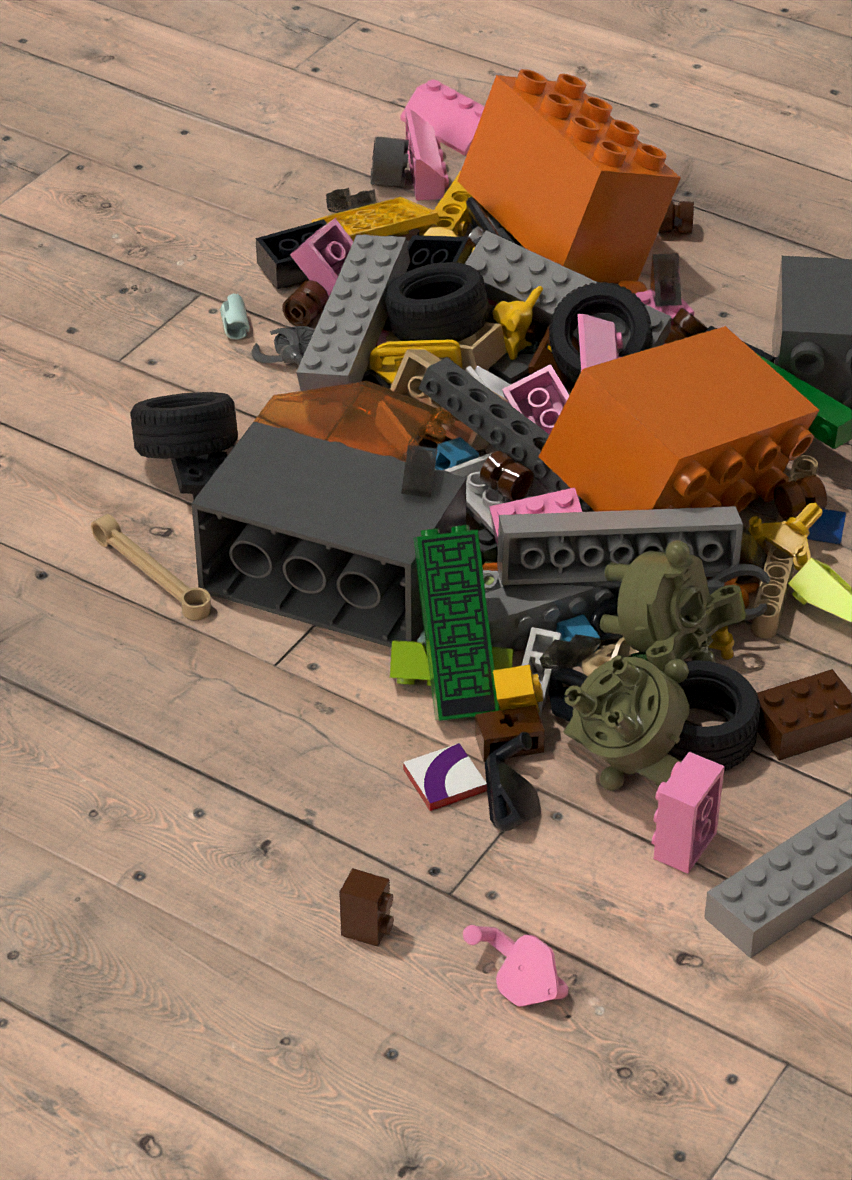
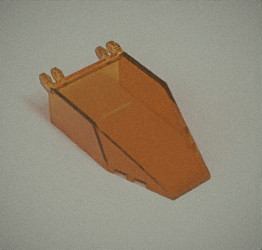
M362 381L273 395L253 422L277 428H288L299 434L329 442H340L348 447L382 456H393L400 461L406 462L423 437L439 444L443 443L446 431L442 424L451 426L455 419L450 412L442 407L436 408L372 382Z

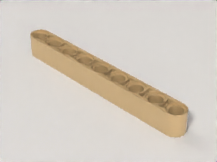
M806 455L795 459L788 482H796L800 478L811 475L817 476V460ZM780 514L778 515L777 522L787 521ZM773 544L770 545L764 571L767 572L770 581L768 584L760 581L754 603V608L766 603L768 609L762 615L752 619L751 627L754 635L766 639L774 637L778 632L790 586L788 583L791 581L794 571L793 557Z

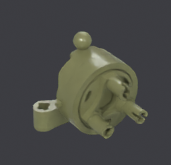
M676 540L669 543L665 552H645L639 555L630 565L611 562L605 568V577L608 581H619L622 583L618 595V616L603 615L600 621L601 630L604 633L623 635L629 646L636 651L646 653L647 660L662 672H664L666 664L673 659L684 660L685 658L692 657V661L715 662L713 652L708 649V646L713 642L711 636L718 629L741 622L747 616L739 586L726 585L718 588L710 595L702 560L697 556L690 555V549L682 541Z
M615 656L612 660L595 669L581 687L571 686L566 690L565 695L567 697L565 702L573 707V716L563 733L611 765L605 768L600 775V783L606 790L615 791L620 789L625 780L624 773L632 775L638 773L654 782L658 787L662 782L666 783L669 780L672 769L679 760L667 753L675 743L679 742L684 722L690 712L684 690L678 685L689 674L688 666L683 660H670L666 664L664 672H662L645 659Z

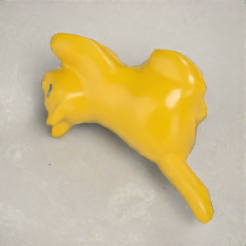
M542 286L535 288L526 301H501L493 310V318L502 325L506 351L511 360L516 359L518 352L526 346L532 345V343L525 339V335L532 322V308L543 290Z

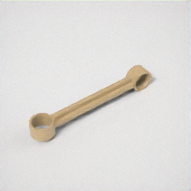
M105 514L91 522V531L96 541L103 547L112 545L179 600L182 604V614L186 618L202 620L210 615L211 597L209 592L203 588H189L124 535L113 516ZM194 602L203 603L202 605L198 606L189 605L190 603Z

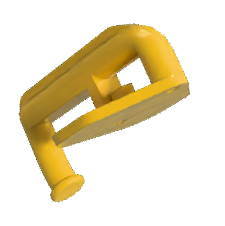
M455 340L390 341L375 347L369 357L371 369L390 384L394 381L407 349H425L436 357H449L451 361L463 369L461 348Z

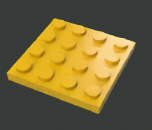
M402 197L312 220V222L324 219L326 223H329L336 218L353 242L356 235L388 236L394 234L395 236H402L408 234L411 229L425 230L431 228V224L440 222L438 212Z

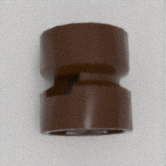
M671 200L658 232H672L673 229H677L678 233H692L694 201H680L678 204H675Z
M312 280L305 281L284 301L282 305L284 316L294 326H307L324 310L329 296L324 287L318 282Z
M681 307L673 318L674 324L671 325V332L666 338L665 343L698 335L708 327Z
M496 451L484 462L479 478L482 483L495 491L498 490V493L508 500L516 501L522 499L528 493L534 480V473L519 462L516 463L513 458L504 452Z
M816 475L800 478L796 482L790 481L777 485L774 489V502L780 516L784 520H788L790 517L796 518L809 503H816L824 510L827 506V493L821 479Z

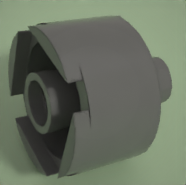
M375 136L370 184L404 187L405 168L408 165L409 140Z

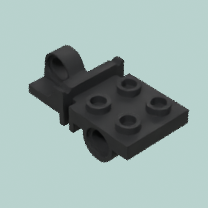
M220 451L201 456L171 458L180 494H192L193 499H195L228 456L227 452Z

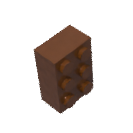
M833 669L757 693L760 701L758 734L778 761L852 737V693Z

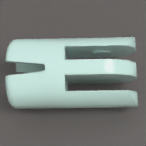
M231 294L227 297L228 301H224L221 305L220 313L227 337L239 340L247 336L250 326L242 297L238 294Z

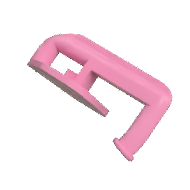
M469 925L464 929L463 938L467 944L476 945L480 941L488 942L507 957L497 974L496 983L500 993L516 1006H527L554 999L561 1000L567 997L568 986L557 976L554 952L538 937L524 935L514 942L496 927Z

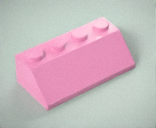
M432 79L416 88L405 108L412 109L433 126L435 136L440 137L441 143L465 156L468 153L485 106ZM405 109L403 110V112H402V114H401V116H400V120H402V121H404V122H405Z
M405 108L406 140H409L408 163L416 201L442 199L445 189H449L448 175H446L445 162H443V151L440 149V137L435 136L434 127L412 109Z
M578 314L581 372L584 368L621 358L619 357V349L623 348L622 333L616 331L614 322L586 314Z

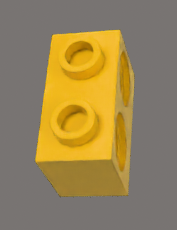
M530 664L493 670L496 695L501 710L536 705L538 713L540 712L538 702L544 701L539 675L532 674Z

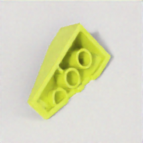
M810 558L788 583L794 589L792 595L803 605H806L808 602L852 622V587L829 565Z

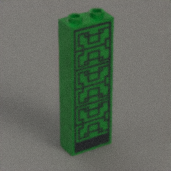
M469 525L451 527V533L439 534V528L420 530L421 536L414 537L413 539L435 720L473 717L475 714L499 711L493 674L494 662L478 530L470 531Z

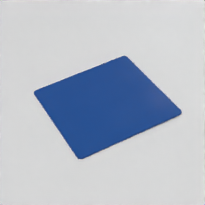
M824 509L822 510V515L808 529L810 534L807 539L840 544L846 512Z

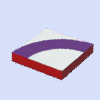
M460 743L403 762L404 772L430 811L487 791V783Z

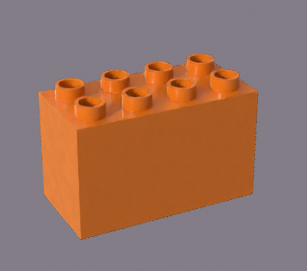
M521 69L517 77L496 75L457 181L525 249L596 282L619 283L623 280L638 281L681 178L665 164L666 153L655 146L642 144L637 139L639 130L628 122L615 120L610 115L613 109L612 106L602 99L588 96L584 93L586 83L573 75L559 74L557 81H548L543 75L528 69Z
M724 326L584 368L538 457L570 488H575L577 495L595 512L735 506L738 513H740L752 500L761 497L765 502L772 501L774 499L775 487L789 481V477L783 471L790 460L800 457L811 445L814 435L808 429L818 414L819 409Z

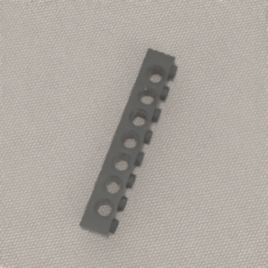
M446 357L427 368L418 389L499 451L513 458L516 463L519 462L533 471L534 477L553 492L570 489L538 457L549 437L547 432ZM578 496L582 512H595Z

